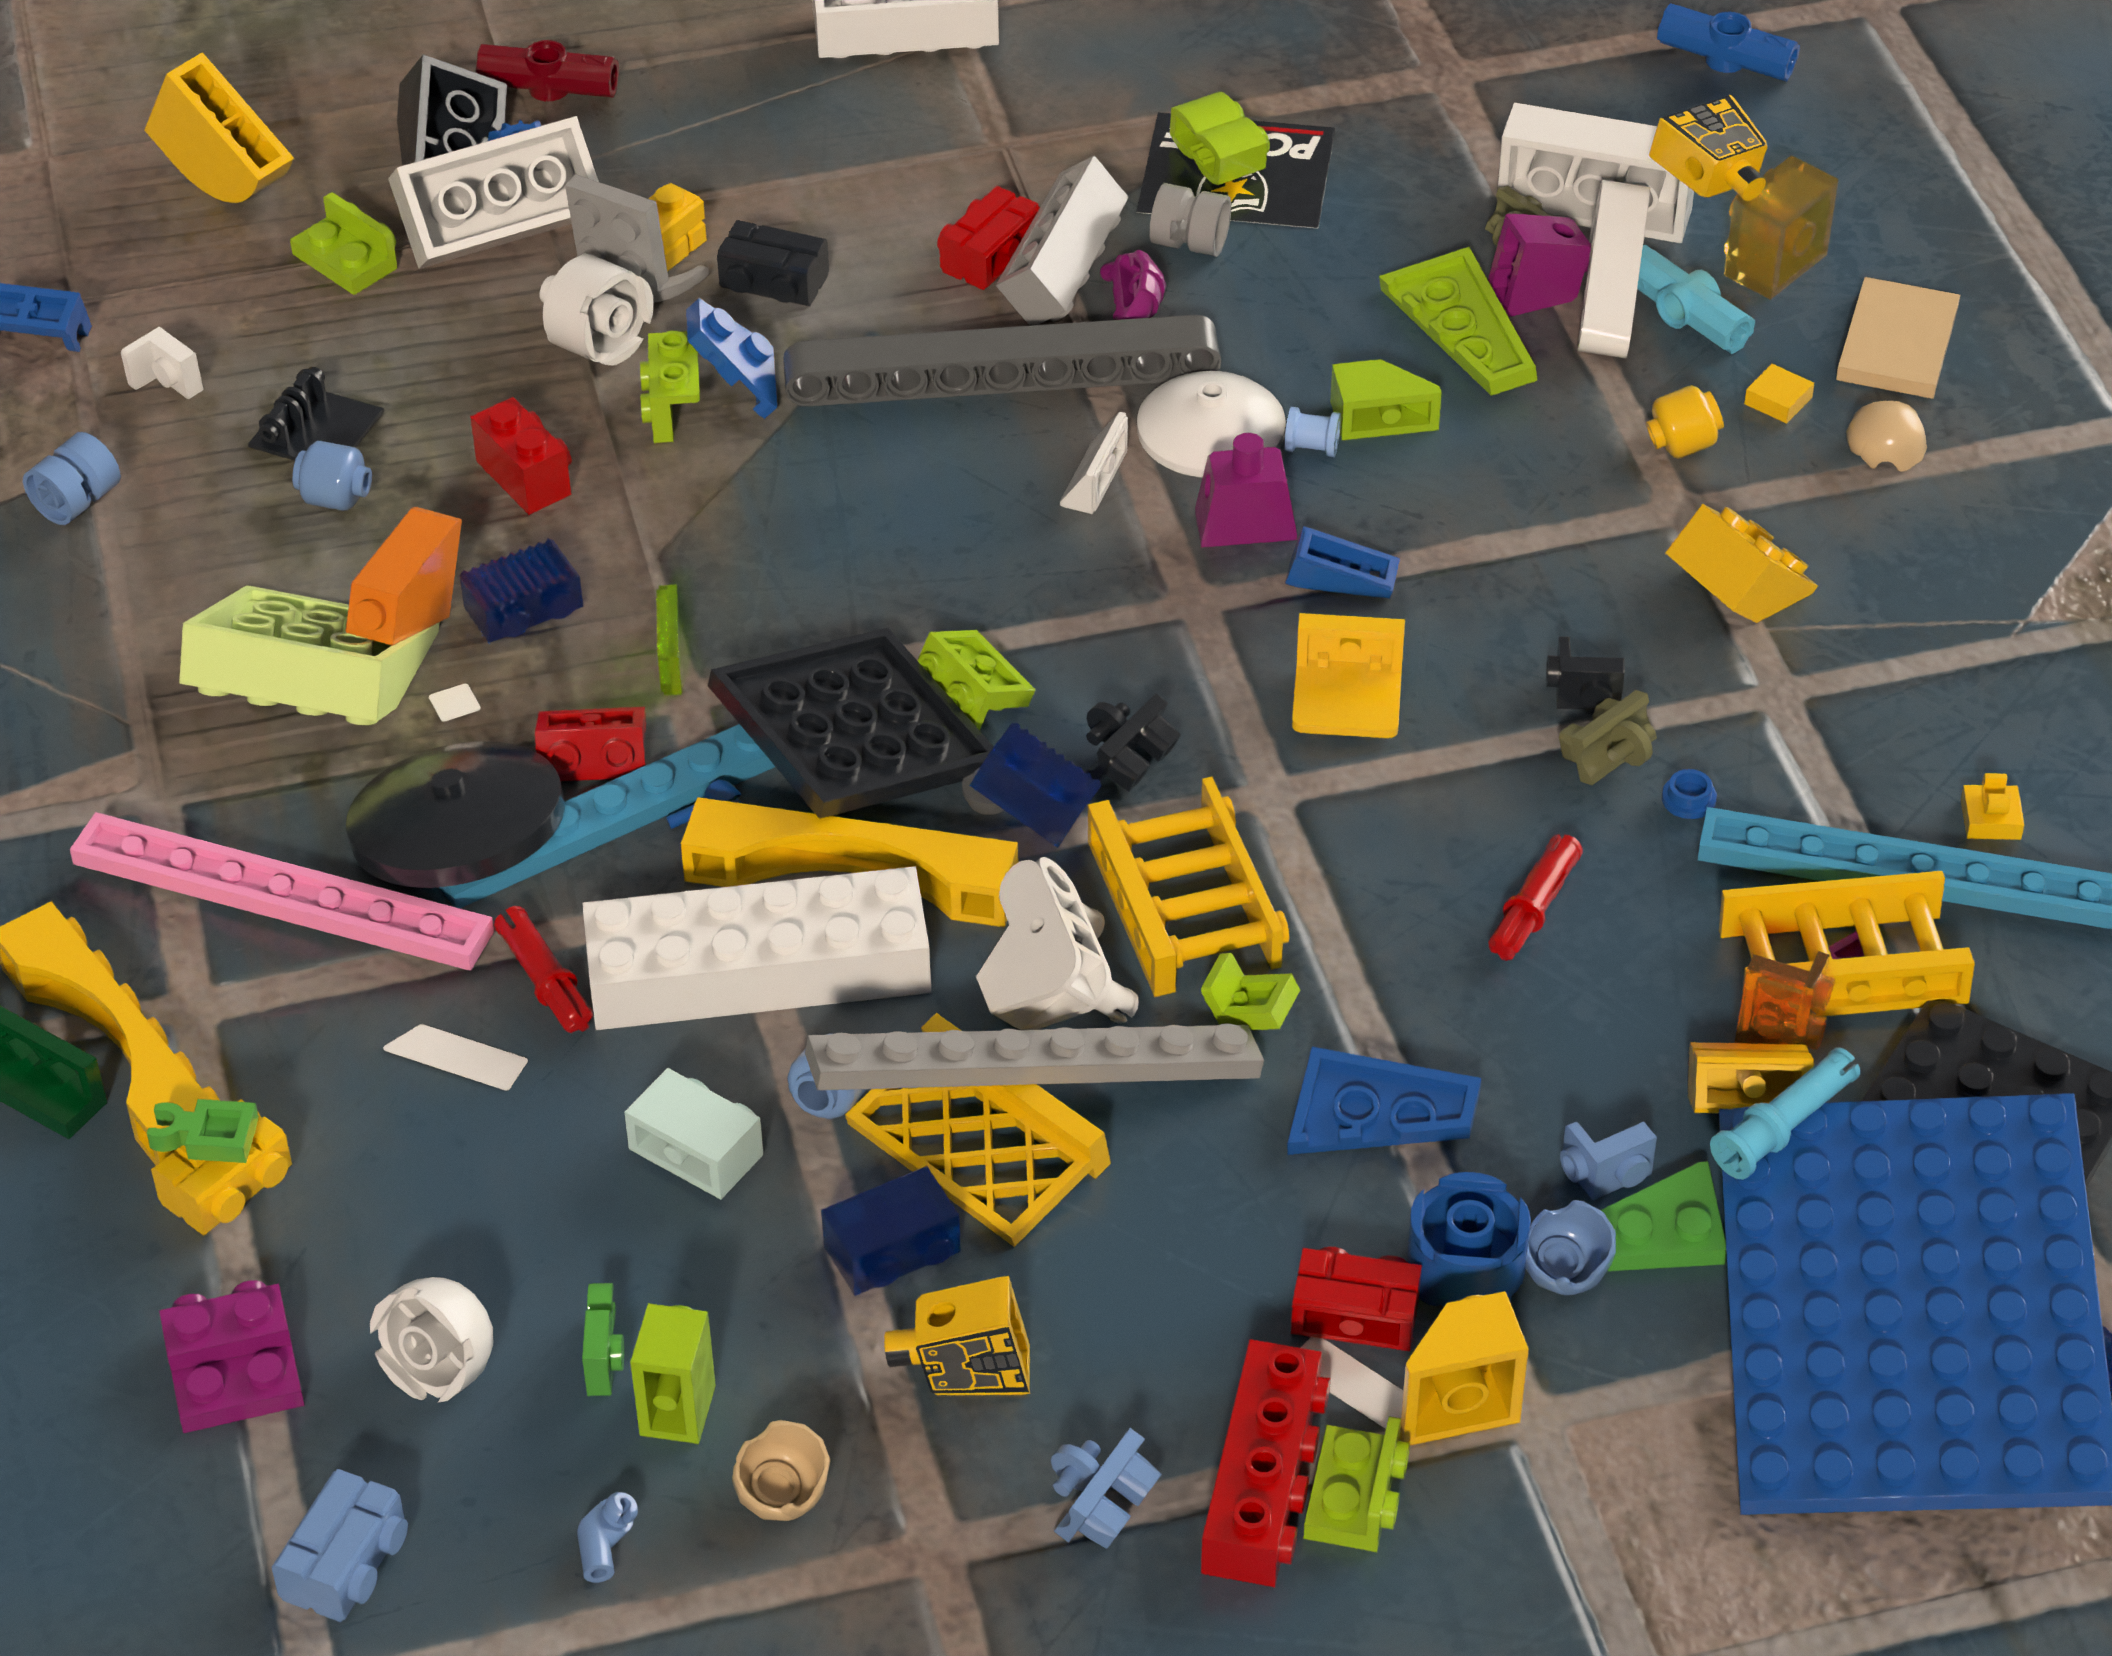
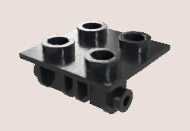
M309 367L299 371L296 375V381L293 383L294 387L285 388L281 396L274 402V408L270 413L262 416L259 420V430L248 443L249 448L294 461L299 452L302 450L307 451L308 447L316 441L356 448L384 413V408L326 392L324 373L317 367Z

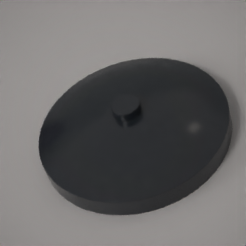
M465 742L421 752L396 763L377 775L353 800L346 818V831L354 858L371 875L389 883L408 887H447L493 876L530 857L546 844L559 827L565 810V800L556 769L539 753L522 746L503 742Z

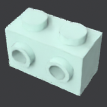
M669 1068L625 1111L629 1150L720 1200L763 1156L760 1117L756 1116L747 1106L741 1103H732L710 1091L701 1081L694 1078L688 1079Z

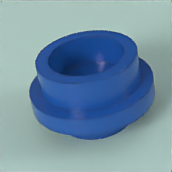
M1694 769L1680 770L1674 773L1663 787V805L1675 816L1685 819L1702 818L1706 815L1707 807L1715 808L1716 790L1711 779L1701 771Z

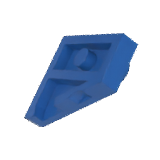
M698 298L686 309L688 342L704 359L708 360L716 368L717 372L731 387L740 380L756 396V405L753 410L765 419L777 408L773 346L760 333H752L735 322L725 310L714 308Z

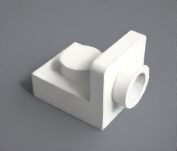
M161 327L154 329L121 351L128 385L135 390L156 378L163 386L167 388L172 387L187 399L204 390L196 353Z

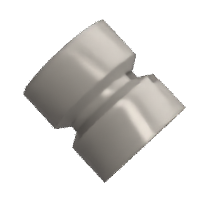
M1164 183L1156 195L1150 220L1151 243L1176 249L1187 243L1191 252L1217 257L1224 247L1229 230L1231 198L1207 191H1202L1195 197L1190 188Z

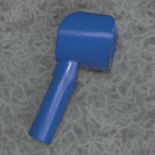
M725 780L712 782L704 794V798L742 803L738 799L741 793ZM694 805L667 816L666 820L669 827L673 829L689 822Z

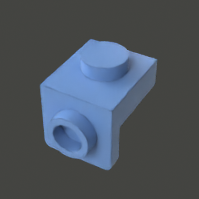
M1574 1122L1565 1126L1560 1162L1567 1177L1574 1183L1578 1182L1590 1198L1596 1200L1620 1188L1636 1186L1647 1176L1652 1175L1657 1137L1646 1123L1642 1122L1594 1143L1580 1124Z

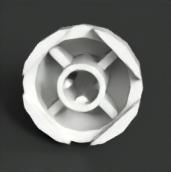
M431 1277L417 1279L404 1284L375 1306L370 1320V1334L378 1329V1338L382 1346L375 1352L379 1365L396 1386L409 1396L419 1400H424L427 1397L426 1392L440 1398L438 1402L448 1401L457 1395L484 1371L493 1347V1327L484 1306L475 1294L462 1284L446 1278Z

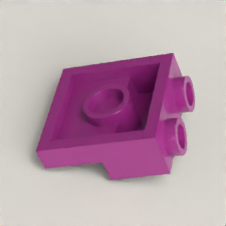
M257 1280L245 1281L238 1284L233 1289L232 1294L206 1299V1297L200 1294H187L176 1299L171 1308L159 1310L183 1433L305 1406L279 1283L266 1286V1284Z

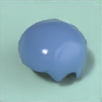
M1573 1200L1569 1205L1558 1210L1549 1211L1544 1209L1536 1216L1530 1226L1525 1269L1539 1287L1561 1295H1575L1588 1291L1598 1285L1612 1265L1616 1253L1615 1229L1604 1212L1584 1201Z

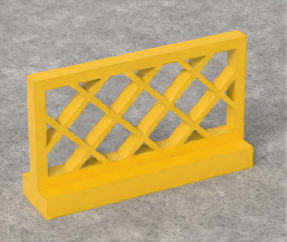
M938 1013L933 1015L921 1027L922 1032L961 1031ZM1037 1084L871 1089L845 1114L848 1125L1013 1247L1087 1174L1096 1179L1111 1164L1105 1133ZM976 1097L983 1102L984 1115L951 1118V1099ZM943 1100V1119L911 1123V1103ZM902 1104V1124L878 1126L868 1119L880 1106ZM992 1109L999 1114H992ZM1018 1127L1025 1132L1026 1146L993 1149L992 1129ZM984 1130L985 1150L952 1153V1133ZM944 1134V1154L919 1156L912 1151V1137ZM903 1138V1144L897 1139ZM1033 1139H1035L1040 1144L1034 1145ZM1059 1157L1070 1165L1057 1178L1035 1180L1034 1159ZM1026 1160L1027 1181L994 1184L995 1163ZM985 1165L986 1185L961 1187L953 1181V1168ZM938 1169H945V1175ZM1028 1195V1208L1012 1224L995 1212L996 1198ZM986 1199H987V1206H986L984 1203H982L980 1200H986Z

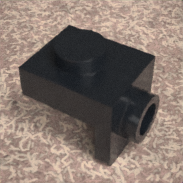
M1559 636L1557 656L1548 655L1546 665V686L1556 687L1557 709L1595 710L1596 706L1607 698L1617 701L1622 700L1625 675L1624 658L1571 657L1570 637Z

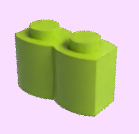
M1216 92L1171 108L1170 135L1174 143L1184 155L1195 160L1202 174L1213 184L1220 185L1266 168L1267 153L1270 149L1267 133L1262 127L1257 126L1252 120L1245 117L1240 104L1233 101L1225 93Z

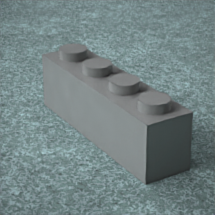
M1095 155L1060 172L996 284V287L1029 326L1039 325L1049 319L1052 322L1059 321L1072 310L1074 306L1072 300L1078 289L1089 279L1090 274L1088 271L1092 263L1105 250L1104 242L1109 232L1121 221L1119 214L1129 197Z

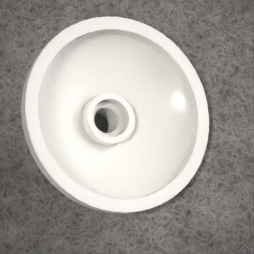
M1199 371L1187 373L1163 383L1144 399L1138 411L1137 434L1145 451L1161 465L1185 475L1203 477L1208 455L1214 451L1233 450V440L1239 434H1257L1263 439L1264 448L1276 447L1279 449L1285 436L1286 420L1283 408L1276 397L1253 380L1229 372Z

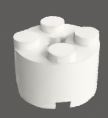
M587 253L567 262L555 276L547 277L540 288V299L544 303L543 325L548 341L591 361L605 365H617L635 353L643 341V338L638 336L643 321L650 324L653 315V295L646 280L630 270Z

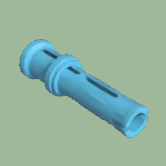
M1834 1048L1823 1060L1771 1102L1755 1103L1745 1110L1743 1120L1730 1131L1722 1130L1714 1135L1710 1141V1149L1720 1168L1728 1175L1744 1180L1755 1172L1756 1163L1769 1152L1777 1153L1785 1148L1790 1140L1792 1129L1846 1085L1859 1077V1064H1854L1846 1071L1843 1070L1847 1064L1855 1059L1854 1056L1843 1048Z

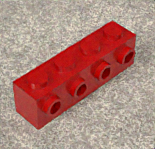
M1249 1340L1202 1536L1201 1574L1275 1587L1280 1563L1292 1564L1298 1528L1289 1526L1292 1512L1303 1514L1309 1477L1300 1474L1303 1462L1313 1464L1315 1462L1320 1427L1312 1426L1314 1413L1325 1414L1330 1392L1331 1378L1320 1376L1321 1351Z

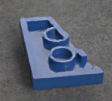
M1312 1047L1287 1143V1155L1469 1139L1481 1091V1078Z

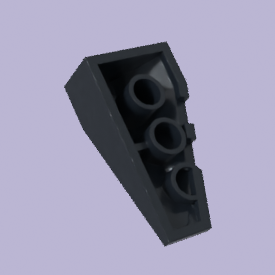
M422 55L399 84L397 127L402 166L488 142L489 132L500 131L502 123L505 121L507 84Z

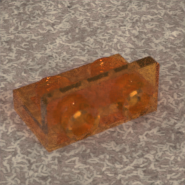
M1818 951L1810 971L1754 954L1747 968L1734 1043L1806 1045L1807 1048L1818 1050L1827 1024V1018L1819 1016V1010H1826L1835 983V978L1826 975L1830 954Z

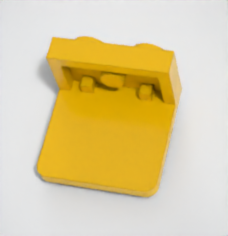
M1299 613L1292 728L1296 732L1374 738L1395 737L1398 734L1405 619Z

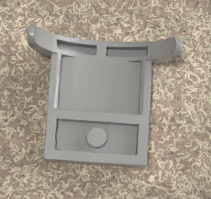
M577 174L565 185L577 257L584 253L591 254L634 272L637 276L642 277L648 282L653 295V303L676 297L690 290L709 275L708 267L699 265L685 273L668 277L656 201Z

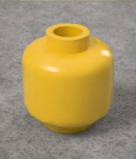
M1693 385L1657 398L1652 405L1653 419L1646 421L1647 431L1654 447L1659 449L1665 446L1668 453L1677 459L1713 446L1718 439V430L1724 428L1720 409L1710 391L1703 393L1698 387Z

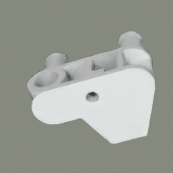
M1042 857L1036 862L1024 860L1012 866L1005 874L999 891L1000 903L1009 926L976 976L990 1013L1020 1030H1037L1090 1012L1093 1009L1108 1016L1110 1020L1118 1024L1127 1022L1126 1016L1116 1011V1009L1121 1010L1132 1018L1138 1009V995L1133 990L1125 988L1112 980L1110 968L1097 940L1105 924L1102 913L1081 902L1070 878L1052 860Z

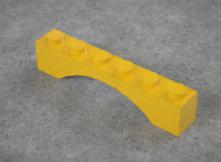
M700 797L696 799L681 841L685 882L731 887L749 885L763 879L790 873L813 871L859 873L916 866L921 897L933 903L951 920L1005 927L1007 923V917L999 899L1000 885L1005 874L1012 866L1018 863V842L837 816L819 819L813 813Z
M51 901L0 926L1 969L26 1001L52 1006L83 1018L102 1030L122 1050L131 1065V1083L126 1104L134 1137L155 1165L159 1164L175 1150L159 1152L150 1148L147 1137L148 1128L162 1129L169 1127L157 1125L154 1113L155 1104L174 1103L179 1105L184 1111L194 1112L198 1099L220 1100L215 1091L210 1086L201 1088L197 1083L195 1071L186 1055L182 1051L175 1054L168 1047V1039L160 1023L154 1017L146 1019L143 1016L139 1001L131 987L127 983L118 985L114 980V973L107 958L101 950L98 949L92 952L89 949L86 936L74 917L71 916L65 919Z

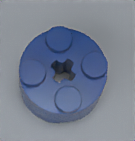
M1459 1172L1440 1178L1438 1186L1430 1189L1425 1194L1423 1189L1416 1196L1410 1214L1407 1262L1422 1265L1419 1298L1423 1302L1432 1306H1445L1447 1303L1460 1301L1471 1295L1484 1296L1506 1291L1511 1303L1512 1295L1521 1286L1525 1276L1531 1217L1528 1206L1520 1197L1519 1202L1506 1191L1507 1184L1490 1175L1475 1172Z

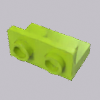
M333 192L323 197L326 218L290 239L294 256L353 295L398 269L395 254L396 239L390 228L384 223L377 222L362 212L355 204L345 201Z
M977 630L929 632L917 660L979 730L989 709L1000 711L1004 708L1028 707L1036 690Z
M1388 1417L1385 1435L1327 1425L1304 1523L1303 1539L1373 1552L1378 1551L1382 1528L1394 1530L1400 1493L1390 1491L1393 1478L1404 1479L1407 1470L1410 1443L1399 1441L1401 1418Z

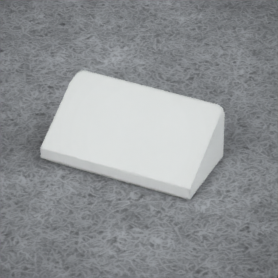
M1118 412L1092 441L1060 500V506L1090 514L1097 510L1127 453L1128 417H1126V413Z

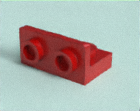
M645 707L539 711L535 727L536 752L545 757L554 766L560 781L619 778L646 766L644 749L646 733Z

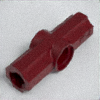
M541 40L529 45L528 48L481 44L477 52L475 71L477 74L506 83L509 88L529 89V93L533 98L544 102H551L562 99L568 93L614 98L618 86L619 63L615 57L566 52L565 47L557 41Z

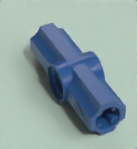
M1672 3L1665 9L1657 33V40H1660V43L1705 56L1707 65L1715 71L1732 73L1744 68L1786 82L1793 73L1800 50V45L1796 41L1751 28L1750 20L1740 13L1730 11L1711 16Z

